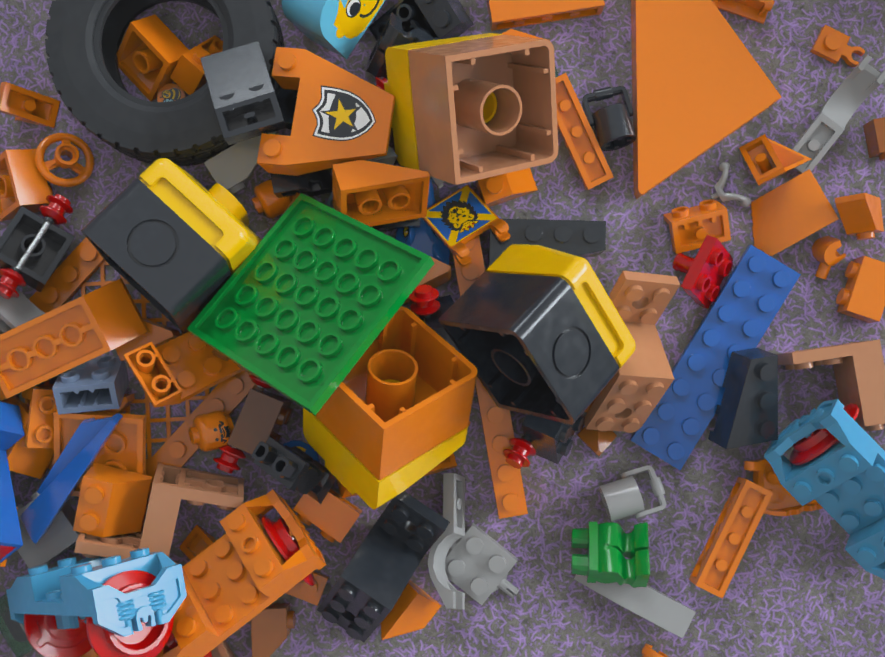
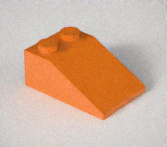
M366 160L332 164L333 208L370 227L427 216L430 182L428 171Z

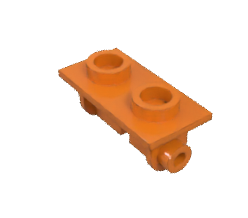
M712 0L718 9L764 24L767 13L771 11L775 0Z

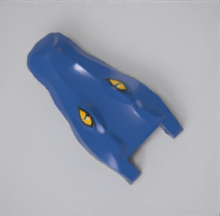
M431 178L427 209L437 203L434 197ZM420 218V227L397 228L394 239L450 266L451 251L422 218Z

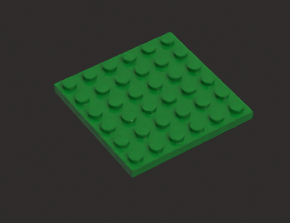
M301 193L190 324L187 330L316 416L435 263L431 256Z

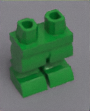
M589 521L588 528L572 529L571 548L587 549V555L572 554V574L587 576V583H596V581L600 583L618 582L619 585L629 584L633 588L647 587L650 577L648 522L634 525V530L631 533H625L618 523L613 522L598 524V522Z

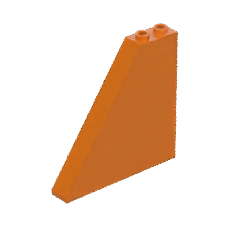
M631 0L632 108L634 114L633 128L636 134V140L633 142L634 196L638 199L765 111L782 97L712 0Z

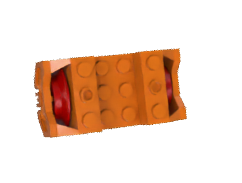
M274 489L266 495L243 503L219 521L226 534L182 567L187 596L174 614L172 632L166 645L156 657H212L211 650L300 581L304 580L310 586L316 584L312 572L316 569L321 570L326 566L323 554L315 546L316 543L310 538L309 532L305 529L304 524L296 513ZM275 508L281 515V518L273 521L265 514Z

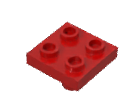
M706 235L695 259L678 253L673 261V269L686 273L680 287L696 304L708 309L711 302L717 299L724 277L728 276L732 270L733 258L718 238Z

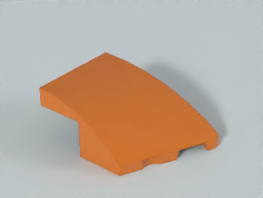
M810 169L751 202L754 247L769 256L775 255L839 219Z

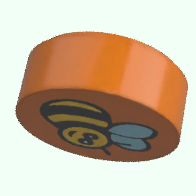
M169 83L158 91L157 101L170 102L187 96L180 86Z

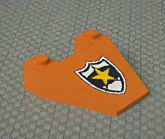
M276 47L271 76L282 89L298 90L291 135L261 134L257 163L264 170L272 174L298 176L332 168V164L368 160L387 155L396 99L394 95L306 49Z

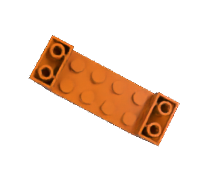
M122 278L0 334V401L107 353L149 331Z
M190 332L156 348L151 341L123 355L154 408L180 404L244 371L232 360L228 359V361H225L214 355L212 347Z

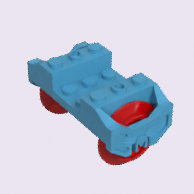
M838 399L824 401L819 404L817 410L813 408L809 415H803L800 419L791 422L778 435V440L771 441L764 458L772 466L781 485L802 506L815 499L850 535L845 550L865 571L885 580V451L855 421L859 414V407L856 404L843 405ZM792 446L794 449L788 460L783 454Z
M149 547L130 551L131 557L121 559V555L111 557L100 556L98 558L86 557V559L79 561L76 560V557L57 561L58 566L48 569L47 565L35 566L28 569L29 574L17 577L11 588L6 589L11 620L24 625L30 645L43 657H81L92 648L99 657H156L166 645L172 632L174 614L187 596L182 564H176L163 552H150Z

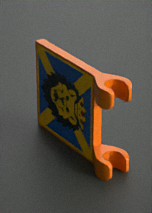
M468 185L428 208L427 216L422 218L449 248L462 267L472 262L469 256L470 251L464 244L491 228L500 242H504L511 237L510 233H508V224L498 218Z

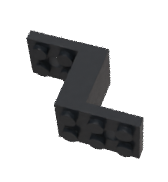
M405 491L394 497L377 519L336 583L317 608V611L322 613L323 618L328 622L336 623L345 629L346 633L353 639L365 642L391 612L422 558L443 534L450 522Z

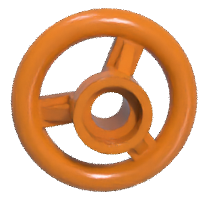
M55 133L45 137L39 143L35 151V163L40 174L50 183L61 187H74L82 184L91 176L94 169V156L90 147L81 138L69 133ZM61 141V144L55 150L54 158L44 162L46 149L51 144ZM77 147L81 149L85 156V167L77 162L79 159ZM61 156H68L70 158V161L63 160ZM58 167L69 168L77 173L78 176L64 179L55 176L50 171Z

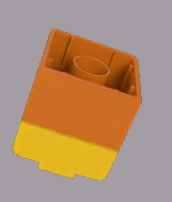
M401 306L316 416L303 408L304 437L309 445L325 460V467L352 495L357 493L370 508L377 509L407 490L464 445L477 378V368L411 310Z

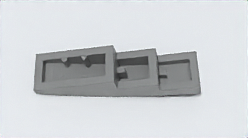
M576 574L574 580L681 638H684L696 614V611L648 584L647 587L633 588L629 584L619 585L618 582L600 583L596 581V583H587V576Z

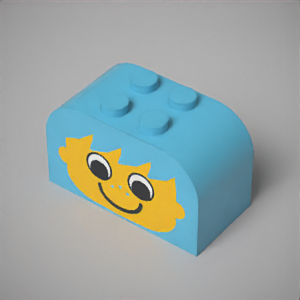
M282 0V9L287 19L305 36L347 59L386 0Z

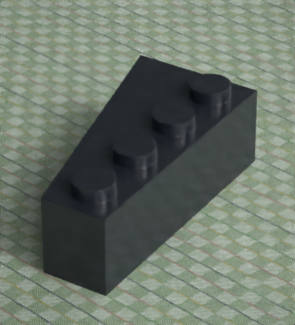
M502 219L508 224V233H510L511 237L504 242H500L491 228H489L488 268L512 244L541 245L583 258L601 254L606 250V221Z

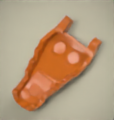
M766 459L744 461V470L753 471V483L773 492L764 514L790 516L798 515L804 511L823 509L815 499L802 506L781 485L772 466Z

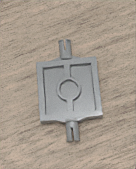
M472 523L465 531V536L456 540L448 550L445 558V572L448 579L481 605H483L491 593L499 588L510 596L511 599L519 591V588L507 580L508 572L516 564L518 558Z

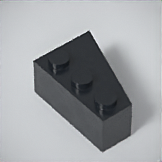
M760 348L733 351L722 386L725 388L721 405L717 404L715 411L718 417L714 431L710 430L708 439L725 449L778 440V355Z

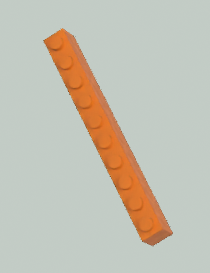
M479 235L464 244L470 251L471 263L462 267L452 253L459 297L485 272ZM477 377L475 388L498 517L502 519L528 514L521 471L509 465L503 454L504 449L512 448L509 443L510 438H515L510 410L499 408Z

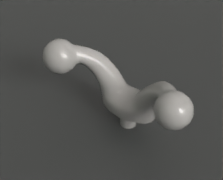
M721 162L719 170L722 172V175L714 185L716 193L711 195L712 199L715 200L720 197L723 202L737 200L740 201L742 207H749L751 205L749 197L724 192L723 188L728 178L730 164L728 162Z

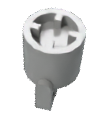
M650 465L620 474L622 479L599 486V493L610 522L635 515L636 519L663 511L667 505L664 498L666 493L661 479L656 476L653 467ZM646 471L650 478L649 483L654 496L657 497L660 505L649 510L644 508L640 490L633 477Z

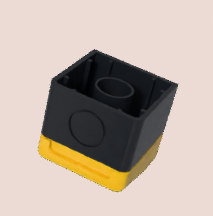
M159 158L139 175L140 180L136 178L93 218L81 232L111 267L185 334L189 332L187 328L256 248L261 239L248 227L250 223L245 208L226 188L215 183L207 190L191 174L171 160Z
M510 245L489 266L487 272H484L438 319L461 354L475 365L478 379L499 408L571 425L588 408L631 357L636 348L635 340L589 262L583 257L541 245Z

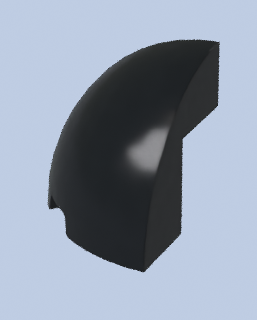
M327 169L298 176L270 173L273 191L278 198L293 196L296 192L300 194L307 192L310 197L330 193L333 190L332 176Z

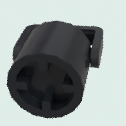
M609 86L594 90L593 93L583 96L581 102L583 111L590 126H594L602 151L621 149L636 140V134L630 119L634 115L633 108L624 86L613 88ZM621 94L624 104H612L597 110L593 115L591 114L588 102H597Z

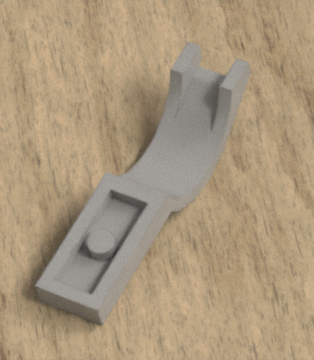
M866 55L838 86L818 116L792 147V150L812 159L794 168L800 174L809 169L812 171L845 130L847 122L855 111L885 80V69L880 73L868 63L872 59L869 55Z
M443 473V518L450 523L430 548L428 568L430 578L446 609L465 610V593L457 590L449 582L445 572V558L449 548L456 540L465 536V477L456 473Z

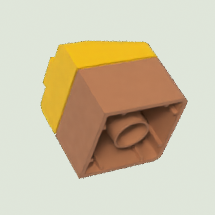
M485 33L398 45L386 49L385 60L388 82L384 83V88L386 92L394 95L396 98L391 128H393L395 153L398 156L397 161L401 166L428 171L432 177L459 185L549 164L556 159L558 155L555 57L553 44L549 40Z

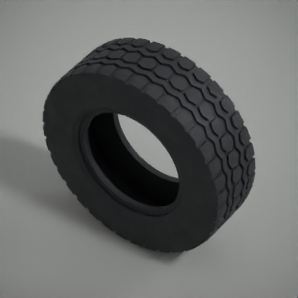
M53 0L48 13L50 20L47 19L45 34L48 39H45L46 55L49 57L47 58L49 72L53 76L52 80L58 94H60L62 101L72 115L87 130L114 149L131 158H136L138 161L152 164L159 158H167L179 167L190 166L191 163L198 165L235 145H228L223 137L207 82L193 94L170 102L142 100L129 94L124 87L119 74L117 60L120 41L130 22L146 9L169 1H185L206 8L220 19L223 31L222 51L259 41L274 91L279 86L271 75L276 47H285L283 43L281 26L270 0Z

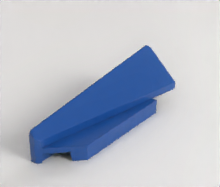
M115 414L112 417L97 420L95 418L84 419L39 487L37 493L40 495L20 516L33 543L37 544L50 528L123 415Z

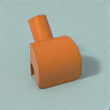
M825 236L814 242L812 254L820 262L815 274L816 277L826 280L831 266L836 265L846 257L845 253L839 254L836 251L842 246L840 239Z

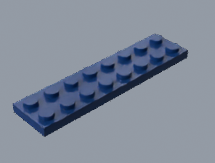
M748 245L719 292L717 299L711 305L673 367V382L639 430L633 433L630 440L678 470H681L714 417L717 404L721 405L725 388L722 386L731 353L757 347L801 274L753 245Z

